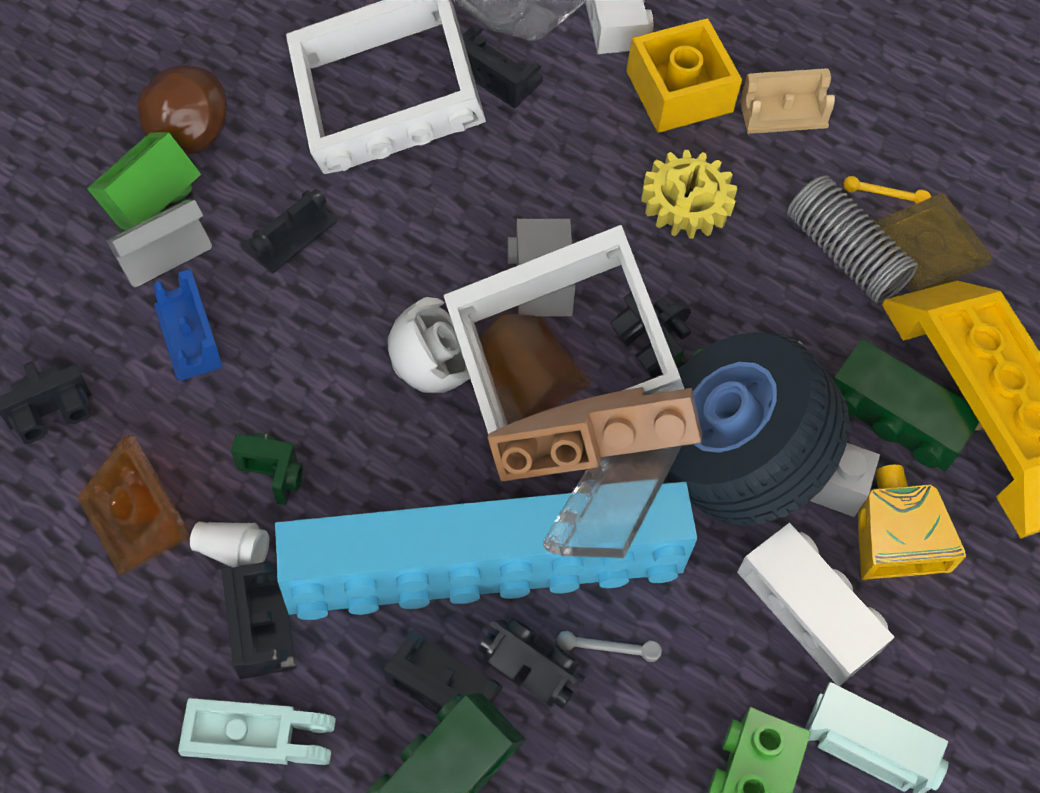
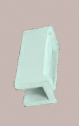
M831 682L827 685L824 694H819L805 726L806 730L811 731L808 741H820L818 748L903 792L910 788L914 789L913 793H926L930 789L937 790L948 769L949 762L942 759L948 744L947 740Z

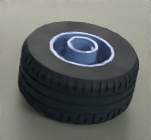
M752 332L733 335L717 341L698 352L679 369L678 373L684 389L692 388L702 430L701 443L654 449L653 452L661 472L671 483L687 482L690 502L700 511L719 522H727L731 525H756L787 516L806 505L822 491L836 472L844 454L850 428L849 412L846 405L847 402L842 396L839 387L801 343L776 333Z

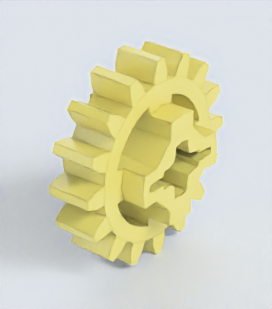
M684 150L683 156L680 159H677L672 152L667 153L665 164L655 160L652 172H646L641 196V202L647 203L645 213L647 216L658 215L656 222L658 228L666 224L671 225V235L676 236L680 229L686 230L689 238H694L695 232L698 229H701L706 236L711 235L713 225L720 228L724 227L727 216H731L733 212L737 186L730 184L732 173H720L719 170L722 162L716 160L711 164L707 163L706 153L704 152L697 159L691 158L689 150ZM690 188H693V192L690 191L689 196L685 198V195L689 193Z

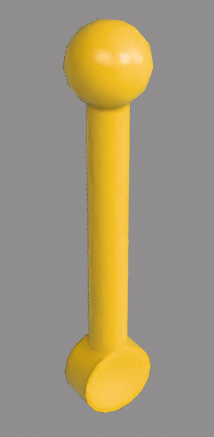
M848 176L843 181V188L848 192L861 190L914 201L919 206H927L932 199L931 194L926 190H918L916 193L860 182L855 176Z

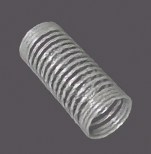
M820 176L808 183L789 205L788 217L794 223H797L798 227H802L803 232H807L808 237H812L813 242H816L819 248H823L824 253H828L829 258H833L834 263L839 264V268L844 269L845 274H850V279L855 280V284L860 285L861 290L866 291V295L875 304H882L885 299L897 294L915 275L918 269V262H915L911 256H907V252H901V246L896 247V241H890V236H885V230H880L879 225H874V219L869 220L868 214H863V209H858V204H853L852 198H847V193H842V188H837V184L829 176ZM849 202L848 206L843 208L845 203ZM852 207H854V210L847 214ZM857 213H859V216L856 217L855 219H853V217H854ZM814 215L812 220L810 222H807L809 217ZM865 218L864 221L857 226L860 220ZM821 219L817 226L812 228L815 221ZM870 223L869 227L865 229L863 232H861L864 229V227ZM826 224L822 232L817 233L820 227ZM832 229L828 236L823 238L826 231ZM875 229L874 233L867 237L871 230ZM839 233L833 242L828 243L833 235ZM881 234L879 239L872 243L854 263L850 264L856 255L860 254L876 236ZM844 238L840 245L837 248H834L838 240ZM886 240L884 245L878 248L860 268L856 269L862 260L868 257L882 241ZM850 243L845 251L840 253L843 246ZM890 245H892L891 248H890L885 254H883V255L870 267V269H869L867 272H865L864 274H862V272L864 271V269H865L867 266H869L873 261H875V260L884 252V250H885L887 247H889ZM858 246L850 257L845 259L848 252ZM897 251L896 254L890 260H888L876 272V274L873 277L868 279V277L874 270H876L885 260H887L893 252ZM890 288L886 293L881 295L883 291ZM891 291H893L889 296H887L886 298H883L884 295H886V294L890 293Z

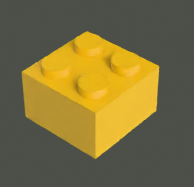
M708 18L631 39L626 72L657 133L722 116L734 111L742 78Z

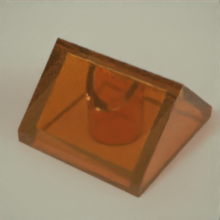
M503 313L480 339L505 418L509 424L549 410L591 384L540 316Z
M134 434L125 435L77 497L119 575H124L190 539L176 507Z

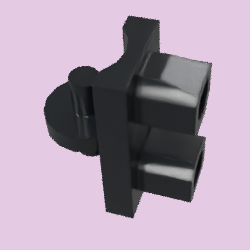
M632 292L623 297L627 307L610 322L612 328L626 346L647 332ZM663 297L655 302L654 307L660 313L658 321L676 368L679 370L688 360L683 356V349L670 333L674 331L681 340L691 334V329L685 323L691 314V309L684 301L671 306ZM651 343L635 354L638 361L651 377L662 373Z
M33 361L23 364L28 377L11 384L13 391L0 396L1 417L9 429H14L25 444H31L45 437L48 430L42 417L54 411L60 410L66 424H77L91 417L87 397L92 396L77 364L61 371L58 370L57 366H54L42 372H38Z

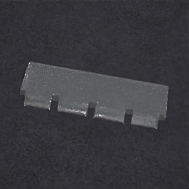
M682 446L601 457L599 467L586 469L544 538L543 545L545 549L553 554H561V556L625 558Z

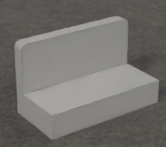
M189 199L106 240L133 287H138L212 248V244L199 221L203 214L196 201Z

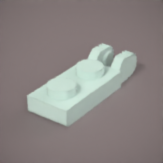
M190 698L187 700L178 752L181 756L286 765L288 761L326 765L330 763V749L319 745L290 744L292 729L309 730L315 733L334 731L336 718L325 713L294 711V708L291 706Z

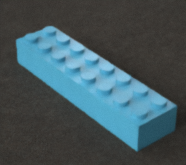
M687 482L275 522L278 584L288 614H297V617L303 620L321 619L328 615V610L347 608L352 614H370L376 612L379 609V605L399 603V606L403 609H419L429 605L430 600L450 598V602L455 604H467L480 599V594L499 592L502 598L514 599L528 595L530 589L550 587L552 593H568L577 590L580 587L579 584L599 582V586L602 588H617L626 585L629 579L648 577L649 582L652 583L669 582L676 579L679 573L684 572L697 541Z

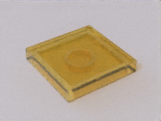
M944 193L874 222V225H879L880 230H885V236H890V241H896V247L901 246V252H907V256H911L915 262H918V269L908 282L913 292L946 284L987 266L993 258ZM881 234L876 236L875 239H879ZM886 240L882 241L879 245H884ZM892 245L887 247L884 252L886 253ZM897 251L893 252L889 258L891 259Z

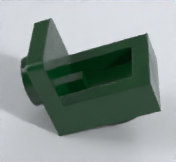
M254 433L251 436L235 435L231 453L237 470L274 476L272 490L276 503L286 505L290 491L297 492L299 490L303 475V463L297 461L294 444L281 442L275 437L264 433Z

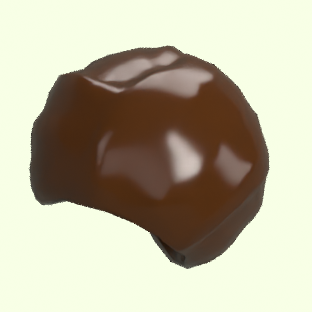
M179 65L165 69L157 74L140 93L137 102L140 128L145 136L150 132H169L186 155L199 153L217 140L226 123L227 98L224 88L214 74L201 67Z

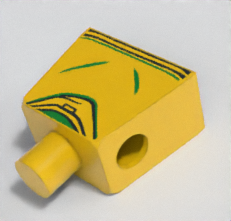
M887 465L875 471V478L878 489H873L869 492V496L858 511L860 573L862 580L953 572L964 560L966 554L937 488L932 485L908 487L904 468L901 465Z

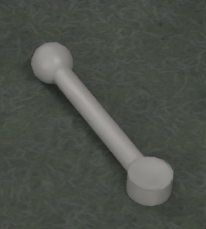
M570 631L559 633L556 639L558 647L564 651L579 647L640 655L649 662L657 661L662 653L661 646L655 641H648L641 646L575 637Z

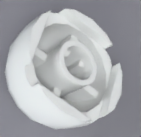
M425 297L417 301L395 320L388 337V352L395 373L408 385L424 393H445L469 380L470 376L451 317L445 310L440 308L445 302L431 297Z

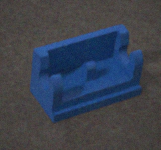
M191 269L179 272L178 282L180 287L175 290H165L164 284L161 281H157L153 287L158 302L154 303V307L177 381L223 368Z

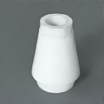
M200 521L195 524L191 532L190 547L193 551H198L234 568L264 562L269 548V535L267 531L259 529L256 523H205Z

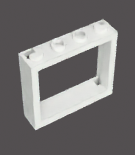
M382 0L286 34L310 153L324 174L342 170L346 171L351 167L375 159H383L392 153L416 145H425L431 140L455 132L466 131L465 129L486 122L452 0ZM443 25L460 91L325 136L310 68H316L423 30Z
M622 225L443 295L488 434L508 424L474 322L622 265L663 373L662 376L628 389L643 387L645 395L684 389Z

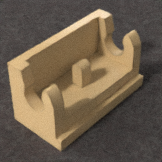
M829 68L747 74L740 98L747 134L828 128V121L835 102V95H827V89L831 81Z

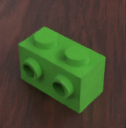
M150 132L87 189L116 225L123 230H127L159 214L169 203H176L186 197L192 190L190 184L201 173L169 132Z
M750 707L741 719V722L732 719L722 746L723 750L731 752L725 771L718 768L715 769L707 793H793L811 731Z

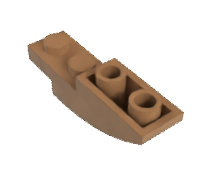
M639 387L579 400L534 414L490 432L488 441L500 480L508 481L599 467L601 457L701 443L702 430L692 388L645 395L644 388Z

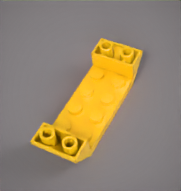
M954 281L885 299L881 305L903 341L927 334L1014 478L996 498L1019 537L1024 538L1040 532V351L1010 304L999 290L961 281Z

